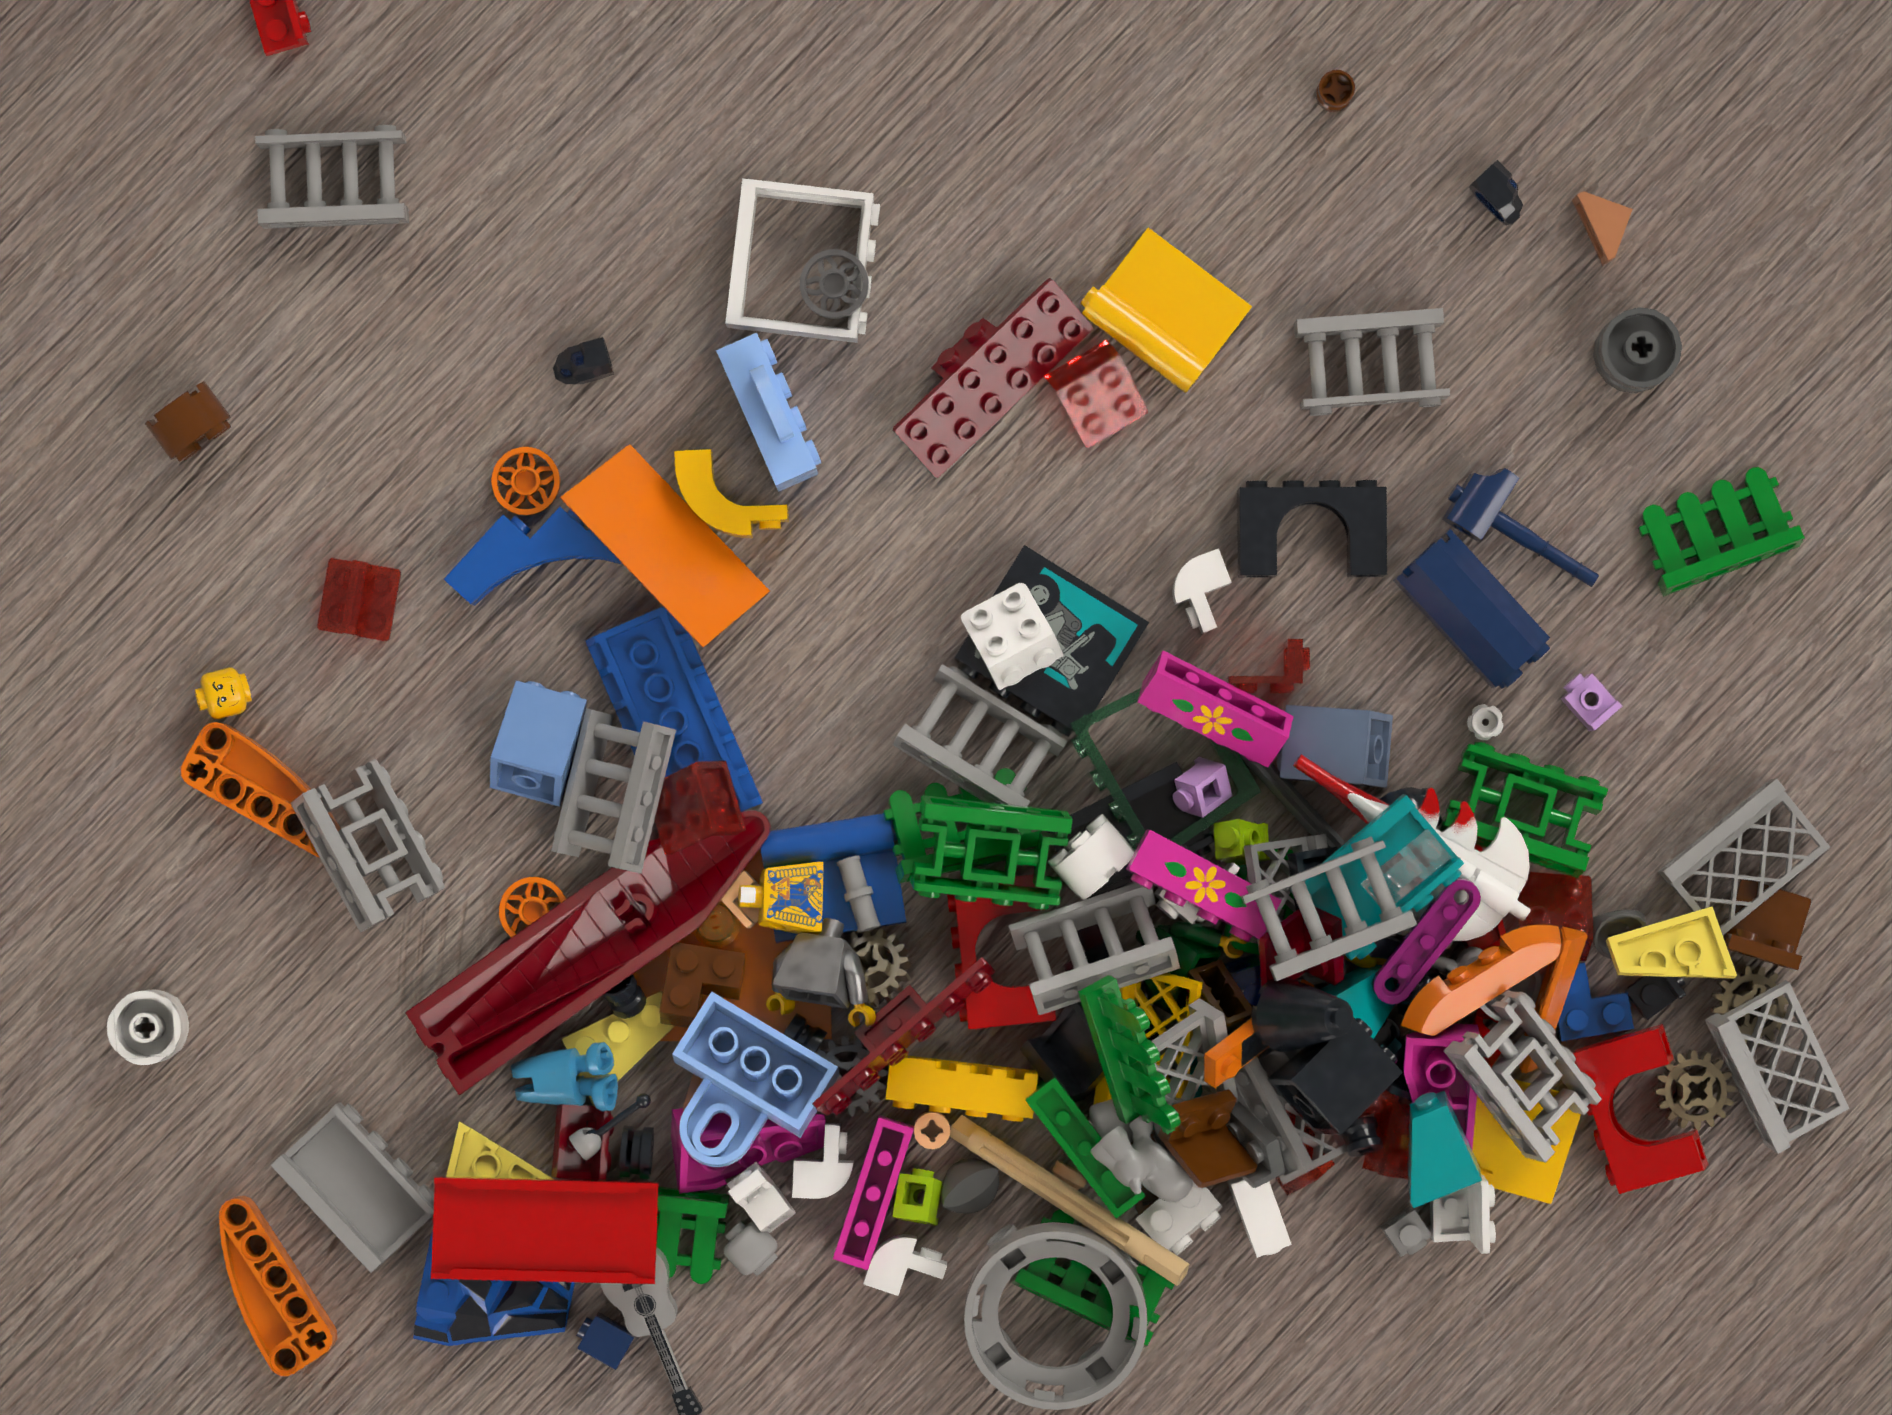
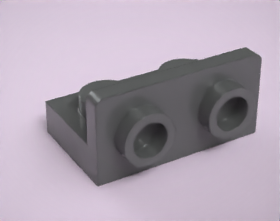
M1240 1102L1235 1103L1230 1114V1124L1227 1125V1128L1258 1165L1254 1173L1241 1176L1252 1188H1257L1285 1173L1279 1140Z

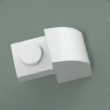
M1219 548L1188 561L1178 572L1173 584L1172 596L1174 605L1189 601L1191 607L1185 609L1192 629L1199 627L1201 634L1217 628L1205 594L1232 583Z
M841 1123L825 1124L824 1159H794L792 1198L820 1199L829 1197L837 1193L847 1183L854 1161L839 1160V1154H846L847 1132H840Z
M757 1162L727 1183L730 1188L729 1194L737 1204L746 1210L761 1232L767 1231L771 1233L796 1214L785 1196Z
M908 1234L893 1236L881 1243L875 1250L863 1284L899 1296L907 1268L943 1279L947 1268V1261L941 1260L942 1253L922 1247L920 1252L914 1251L917 1236Z

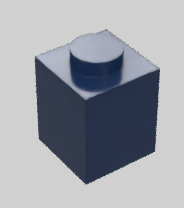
M600 1312L596 1314L593 1320L586 1317L576 1335L582 1339L578 1346L579 1350L615 1370L635 1337L629 1333L626 1327Z

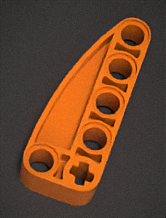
M219 722L205 725L182 763L181 776L184 782L320 858L305 829L298 835H293L288 829L289 819L296 814L291 802L301 794L311 790V788L274 754L232 726ZM217 729H222L227 736L226 744L221 749H215L210 743L211 734ZM205 763L204 770L208 771L206 778L198 777L195 779L197 773L193 772L194 766ZM236 779L240 784L241 791L237 798L231 800L225 795L224 786L228 780ZM265 796L271 800L273 809L268 816L261 817L256 811V803ZM329 812L330 818L337 831L341 829L331 812Z
M237 1196L226 1201L219 1211V1225L225 1265L234 1296L243 1319L270 1369L279 1376H290L325 1354L335 1345L337 1341L336 1327L256 1203L246 1196ZM234 1204H239L245 1208L247 1218L244 1223H237L231 1218L230 1209ZM253 1235L262 1236L266 1240L267 1249L264 1254H257L251 1249L250 1240ZM273 1266L282 1267L286 1271L287 1280L284 1285L275 1284L271 1280L270 1271ZM293 1297L302 1298L306 1302L307 1311L305 1315L298 1316L291 1311L290 1301ZM312 1329L316 1333L321 1331L325 1333L326 1338L323 1340L325 1346L321 1342L315 1344L312 1342L311 1336L315 1334ZM281 1349H290L295 1353L296 1363L294 1366L287 1367L280 1362L279 1353Z

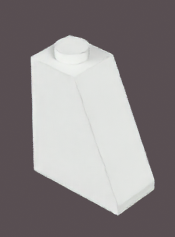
M1242 1177L1228 1180L1227 1183L1257 1258L1263 1255L1278 1253L1282 1248L1292 1245L1270 1182L1268 1181L1257 1188H1252Z

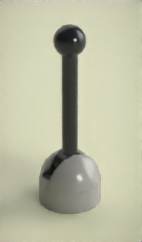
M645 1093L638 1095L635 1103L598 1130L589 1127L577 1130L569 1136L572 1145L583 1159L588 1160L600 1149L602 1143L601 1136L639 1108L648 1107L651 1103L650 1096Z

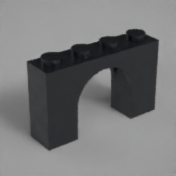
M1299 480L1282 481V487H1268V481H1246V487H1240L1237 490L1238 578H1274L1277 576V532L1279 524L1289 511L1303 505L1324 507L1333 512L1342 522L1347 538V577H1384L1387 575V487H1377V480L1355 481V487H1341V481L1339 480L1319 481V487H1304V481Z

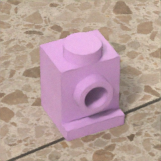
M1579 673L1563 687L1567 693L1561 700L1589 732L1595 731L1622 707L1593 674L1583 677ZM1588 692L1596 695L1597 701L1594 706H1588L1585 703L1584 698Z
M1198 757L1194 760L1195 765L1174 780L1177 791L1173 793V800L1182 811L1203 818L1231 798L1232 791L1226 766Z

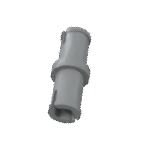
M860 856L840 860L837 862V866L840 869L847 892L844 894L846 902H850L858 933L878 928L881 924L878 921L871 898L874 892L872 886L867 885L860 863Z

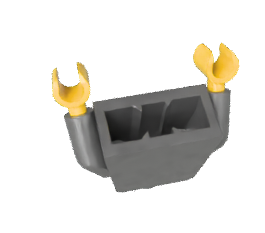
M824 918L822 932L819 935L802 932L797 934L793 943L775 958L772 976V990L775 992V995L770 996L766 1002V1006L770 1011L778 1010L780 1002L781 1015L792 1013L795 1008V1001L846 1009L849 1008L850 1004H854V1009L848 1015L849 1023L854 1027L859 1026V1013L861 1012L865 1016L867 1027L874 1024L876 1020L875 1011L870 1006L865 1005V1002L868 1001L861 962L858 954H856L846 940L841 939L844 929L842 922L831 918Z

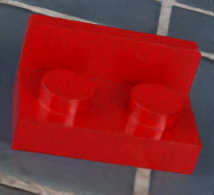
M249 0L266 56L309 44L306 33L312 32L309 19L305 11L299 12L296 0Z

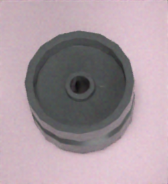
M1638 307L1622 312L1602 328L1595 340L1593 357L1598 373L1607 384L1622 392L1639 393L1651 390L1672 375L1680 362L1682 343L1678 329L1667 316L1655 309ZM1632 346H1638L1641 349L1642 354L1640 358L1637 351H1632Z

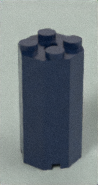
M1451 529L1446 531L1436 543L1431 544L1402 571L1403 573L1393 580L1491 688H1496L1497 686L1501 689L1509 687L1523 674L1519 668L1525 662L1528 664L1535 663L1550 649L1546 644L1550 638L1546 632Z

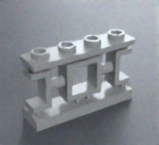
M376 759L354 769L348 774L356 788L355 790L333 800L327 787L323 784L316 789L313 788L301 794L291 802L294 811L360 933L394 915L387 898L410 888L415 900L419 903L445 888L440 868L435 863H432L425 850L424 838L418 831L414 830L408 818V809L405 803L400 798H397L391 787L389 773L383 766L379 765ZM370 792L379 811L365 817L356 799ZM343 806L352 824L337 831L328 813ZM375 823L391 854L368 865L352 833ZM405 857L414 875L400 882L391 863ZM378 871L387 889L372 896L363 877Z
M1506 990L1499 995L1501 1001L1496 1000L1491 1005L1501 1018L1484 1038L1480 1034L1467 1031L1462 1036L1464 1038L1462 1042L1453 1041L1444 1052L1524 1157L1546 1163L1555 1153L1551 1145L1556 1146L1560 1142L1551 1126L1568 1108L1572 1112L1585 1115L1589 1110L1587 1107L1589 1104L1597 1105L1602 1099L1594 1089L1596 1087L1594 1081L1587 1074L1581 1072L1574 1063L1576 1061L1574 1054L1568 1048L1562 1046L1554 1036L1556 1034L1555 1029L1546 1020L1541 1019L1534 1010L1536 1007L1534 1001L1523 992ZM1520 1025L1528 1036L1522 1035L1513 1044L1508 1037ZM1499 1049L1503 1057L1491 1068L1483 1057L1489 1058ZM1529 1055L1542 1073L1523 1092L1510 1074ZM1561 1078L1568 1089L1562 1088L1553 1097L1549 1090ZM1539 1102L1543 1110L1531 1121L1523 1110L1530 1111Z

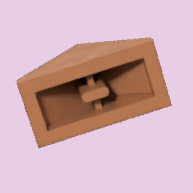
M1585 191L1581 192L1572 199V202L1602 265H1605L1615 258L1633 209Z

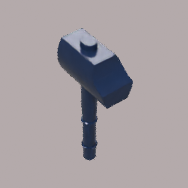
M1506 468L1499 469L1490 476L1476 473L1469 474L1462 487L1456 484L1448 497L1452 504L1442 520L1476 541H1480L1491 526L1521 546L1537 553L1538 556L1546 558L1570 573L1572 577H1576L1590 587L1598 579L1599 574L1584 566L1582 562L1579 563L1549 544V541L1543 540L1532 530L1500 511L1519 480V477Z

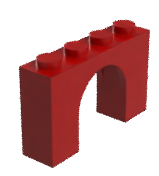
M1034 874L1015 876L1014 885L1041 888L1035 887L1033 883ZM947 894L949 912H956L958 926L951 927L953 949L960 948L962 962L954 964L956 979L977 962L976 942L981 930L987 923L996 917L1006 914L1043 911L1045 909L1031 908L1027 906L1028 902L1013 901V905L1010 906L992 903L991 898L977 897L975 902H966L955 899L953 894ZM993 981L980 993L971 992L965 1000H962L965 1005L959 1011L960 1022L968 1021V1030L1056 1021V1010L1042 1015L1038 1014L1029 985L1004 986Z
M1663 1024L1578 1048L1573 1053L1576 1058L1574 1063L1581 1072L1587 1074L1596 1084L1594 1089L1602 1099L1597 1105L1589 1104L1587 1106L1589 1109L1587 1114L1588 1116H1594L1598 1128L1594 1130L1595 1141L1600 1151L1605 1150L1609 1164L1605 1165L1606 1175L1610 1185H1616L1619 1194L1701 1172L1706 1169L1708 1161L1697 1129L1660 1140H1643L1627 1132L1619 1123L1614 1111L1615 1091L1623 1079L1640 1072L1668 1065L1674 1060Z

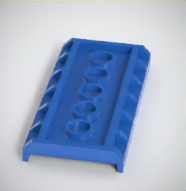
M663 606L585 641L623 729L641 732L643 722H648L676 730L657 807L669 835L739 814L763 803L691 635ZM631 746L632 751L635 755L637 747Z

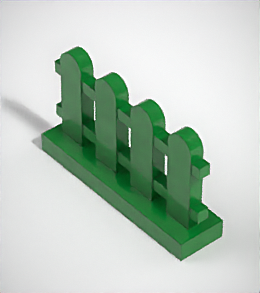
M1753 467L1745 475L1744 483L1746 488L1734 491L1729 481L1718 480L1711 487L1710 495L1712 500L1700 504L1698 497L1694 493L1685 492L1679 496L1676 502L1678 513L1666 517L1664 510L1658 505H1650L1645 508L1642 514L1644 525L1640 526L1638 530L1641 537L1649 536L1658 558L1652 562L1655 571L1662 569L1664 575L1661 576L1658 582L1663 597L1800 547L1805 537L1800 525L1789 528L1788 522H1791L1793 517L1790 511L1783 513L1773 490L1779 486L1776 477L1769 479L1764 469ZM1750 497L1760 519V522L1752 525L1748 524L1739 501ZM1717 510L1726 532L1725 535L1717 538L1714 537L1705 516L1706 513ZM1682 522L1692 547L1680 551L1671 526ZM1765 531L1767 537L1755 541L1753 535ZM1731 544L1732 550L1724 553L1720 552V547ZM1697 557L1698 562L1686 565L1685 560Z
M1002 768L997 771L993 779L1003 785L1011 784L1016 774L1009 768ZM940 783L929 784L923 794L924 796L984 802L961 787H958L959 794L948 796L945 787ZM897 790L891 795L888 801L889 809L883 812L885 821L892 820L899 845H895L892 848L894 856L902 855L903 859L895 869L899 884L910 881L911 875H913V862L932 864L933 854L926 855L925 850L934 848L936 832H933L934 837L922 840L916 814H921V802L913 804L909 793L903 790ZM933 819L946 822L948 826L946 842L961 843L965 841L966 830L957 832L955 821ZM1007 827L1018 829L1021 833L1019 850L1037 852L1039 833L1042 831L1031 832V829ZM976 837L972 868L1006 861L1009 840ZM943 857L941 874L960 871L962 859Z
M1110 975L1078 991L1119 1120L1127 1124L1142 1116L1144 1122L1149 1123L1152 1121L1160 1125L1162 1131L1166 1134L1175 1131V1128L1181 1124L1177 1111L1167 1104L1165 1095L1169 1094L1171 1089L1167 1079L1156 1070L1154 1064L1160 1060V1053L1156 1045L1146 1038L1144 1030L1150 1028V1021L1143 1009L1136 1006L1135 1000L1131 998L1124 1000L1122 998L1117 979Z
M1054 1076L1046 1083L1043 1079L1038 1082L1036 1091L1025 1098L1026 1102L1117 1219L1146 1197L1145 1193L1141 1190L1140 1194H1135L1130 1187L1119 1182L1106 1166L1093 1157L1090 1151L1100 1142L1102 1137L1057 1078Z
M658 1186V1210H660V1214H657L658 1234L656 1247L667 1258L670 1278L675 1274L677 1265L691 1266L690 1276L698 1284L707 1283L712 1277L713 1269L720 1270L722 1259L715 1258L717 1233H725L726 1222H719V1218H726L730 1195L702 1191L679 1194L678 1188ZM683 1213L697 1215L696 1219L682 1217ZM681 1228L695 1230L692 1255L678 1253Z
M1059 1209L1052 1214L1050 1220L1043 1217L1041 1223L1060 1222L1073 1224L1074 1218ZM1051 1257L1031 1262L1026 1270L1021 1268L1016 1272L1011 1282L1012 1284L1108 1331L1110 1330L1113 1318V1305L1109 1291L1103 1281L1100 1286L1088 1281L1092 1270L1086 1265L1071 1260L1066 1270L1054 1264L1057 1257ZM1139 1264L1137 1273L1144 1277L1142 1286L1146 1299L1148 1326L1149 1322L1153 1324L1158 1322L1160 1315L1154 1313L1165 1287L1172 1290L1175 1284L1152 1269ZM1050 1273L1062 1279L1060 1286L1047 1281ZM1083 1289L1096 1295L1093 1302L1080 1297ZM1129 1305L1130 1319L1125 1339L1136 1341L1131 1337L1134 1317L1139 1318L1138 1306ZM1147 1330L1143 1347L1148 1346L1154 1332Z

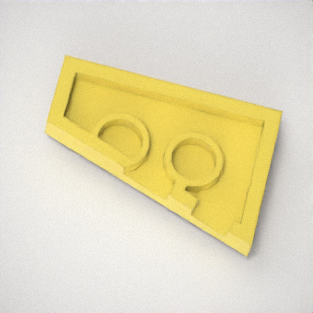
M1713 907L1606 939L1617 975L1731 979L1737 976Z
M663 991L647 997L643 1010L632 1018L622 1019L612 1014L562 1038L566 1049L576 1048L580 1055H585L587 1049L593 1043L605 1042L609 1046L614 1058L613 1069L608 1074H616L617 1081H619L675 1027L673 1025L660 1024L659 1011ZM589 1072L579 1073V1076H584V1078L601 1076L592 1075Z
M459 1121L446 1177L555 1180Z

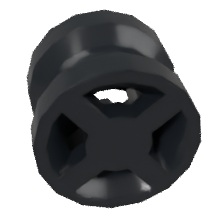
M1376 1117L1357 1118L1343 1133L1349 1140L1347 1146L1349 1156L1368 1155L1384 1147L1382 1138L1377 1136L1376 1129L1379 1125Z

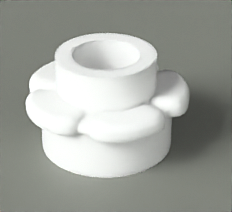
M1485 704L1476 706L1472 710V715L1467 719L1469 731L1474 732L1475 737L1480 740H1489L1492 736H1498L1503 729L1502 713L1495 706L1487 707ZM1483 719H1487L1489 721V724L1487 726H1484L1482 724Z

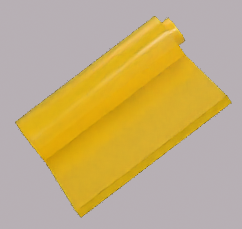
M1149 227L1107 282L1099 290L1093 286L1080 303L1085 307L1082 312L1083 316L1184 393L1188 392L1252 308L1249 303Z
M1514 1079L1523 1092L1531 1084ZM1553 1089L1549 1090L1553 1097L1560 1092ZM1477 1095L1472 1151L1480 1166L1481 1174L1488 1180L1489 1185L1492 1184L1495 1189L1551 1204L1581 1114L1572 1112L1568 1108L1551 1126L1560 1142L1556 1146L1551 1145L1555 1153L1545 1163L1524 1157ZM1538 1102L1530 1111H1523L1533 1121L1543 1110V1107Z

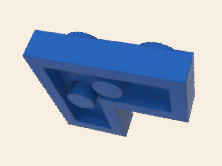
M1584 962L1578 963L1557 1024L1559 1040L1566 1041L1634 1029L1628 993L1622 992L1591 998L1586 965Z

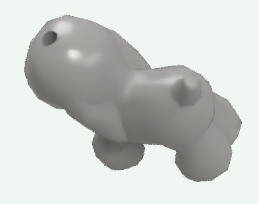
M1142 1116L1136 1118L1129 1125L1133 1132L1132 1145L1129 1142L1127 1132L1120 1125L1107 1133L1090 1151L1097 1161L1106 1166L1119 1182L1130 1187L1135 1194L1141 1193L1142 1184L1160 1199L1166 1202H1177L1186 1197L1193 1187V1180L1175 1157L1151 1139L1150 1135L1153 1132L1154 1122L1146 1123L1143 1121Z

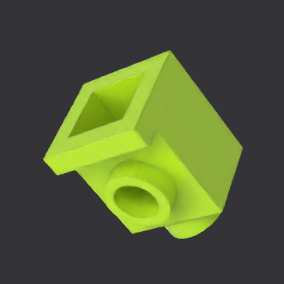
M1241 819L1213 823L1216 860L1244 865L1246 864L1244 846L1269 842L1267 823L1256 824ZM1258 851L1259 862L1270 860L1263 851Z
M913 1168L912 1175L899 1173L892 1217L902 1221L937 1226V1212L943 1181L933 1178L934 1172ZM921 1191H925L924 1201L920 1204L917 1196Z

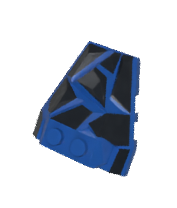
M432 1230L416 1306L417 1316L413 1339L453 1346L566 1331L575 1282L431 1279Z

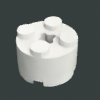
M1103 814L1092 821L1086 827L1087 830L1083 833H1077L1068 841V846H1064L1068 852L1063 848L1048 861L1053 870L1081 900L1087 899L1108 882L1109 878L1116 871L1119 872L1135 853L1132 846Z
M155 989L138 991L125 996L112 1010L107 1022V1035L111 1046L127 1061L137 1065H150L173 1057L183 1048L189 1032L188 1016L180 1000L165 991ZM148 1020L150 1023L155 1024V1030L150 1032V1037L149 1032L146 1030L142 1031L141 1027Z

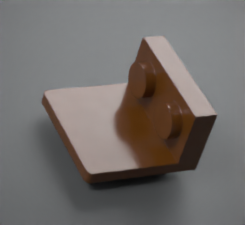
M1740 879L1736 901L1751 902L1756 898L1758 882ZM1764 884L1763 891L1767 889L1769 885ZM1779 889L1723 935L1727 949L1784 968L1798 970L1802 956L1797 955L1796 950L1809 912L1811 899ZM1736 905L1735 914L1745 906Z
M1230 1089L1171 1105L1177 1111L1181 1124L1175 1128V1131L1169 1134L1164 1133L1161 1128L1157 1135L1199 1188L1252 1174L1258 1167L1226 1126L1237 1101V1098Z

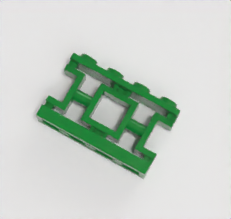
M1475 742L1474 745L1468 744L1462 751V759L1457 769L1474 775L1467 803L1473 813L1475 812L1478 800L1496 806L1491 825L1476 821L1477 840L1475 845L1487 848L1495 839L1500 819L1505 815L1511 790L1514 788L1544 798L1536 827L1507 818L1522 834L1528 849L1529 862L1576 878L1586 871L1589 860L1587 856L1592 845L1574 839L1582 811L1594 815L1602 811V803L1607 795L1608 788L1599 786L1600 782L1591 777L1579 776V778L1565 775L1564 769L1554 765H1544V767L1531 764L1528 757L1520 754L1510 753L1507 756L1497 753L1493 746L1486 743ZM1488 767L1508 773L1504 778L1501 792L1482 786ZM1557 790L1578 796L1574 800L1571 814L1552 809ZM1452 799L1449 801L1439 831H1445L1455 821L1459 812L1460 802ZM1548 823L1566 828L1561 848L1541 842L1545 836Z
M921 796L919 828L921 831L936 832L932 864L913 862V875H911L910 883L913 890L918 891L920 896L939 898L941 893L953 894L955 899L966 902H975L977 897L991 898L992 903L1004 906L1013 905V901L1028 902L1027 906L1035 909H1049L1050 905H1060L1061 897L1059 892L1062 887V881L1059 877L1045 876L1049 845L1068 846L1067 837L1068 834H1071L1073 819L1067 811ZM933 819L982 825L967 824L964 844L946 842L948 828L946 822ZM1007 827L1055 833L1040 832L1037 852L1019 850L1021 838L1019 830ZM976 837L1009 840L1005 871L972 868ZM943 857L962 859L960 875L965 880L940 878ZM1016 866H1035L1033 883L1035 887L1041 888L1014 885Z

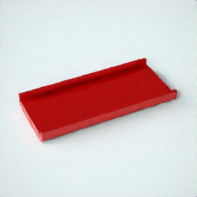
M434 1177L431 1279L655 1284L658 1182Z

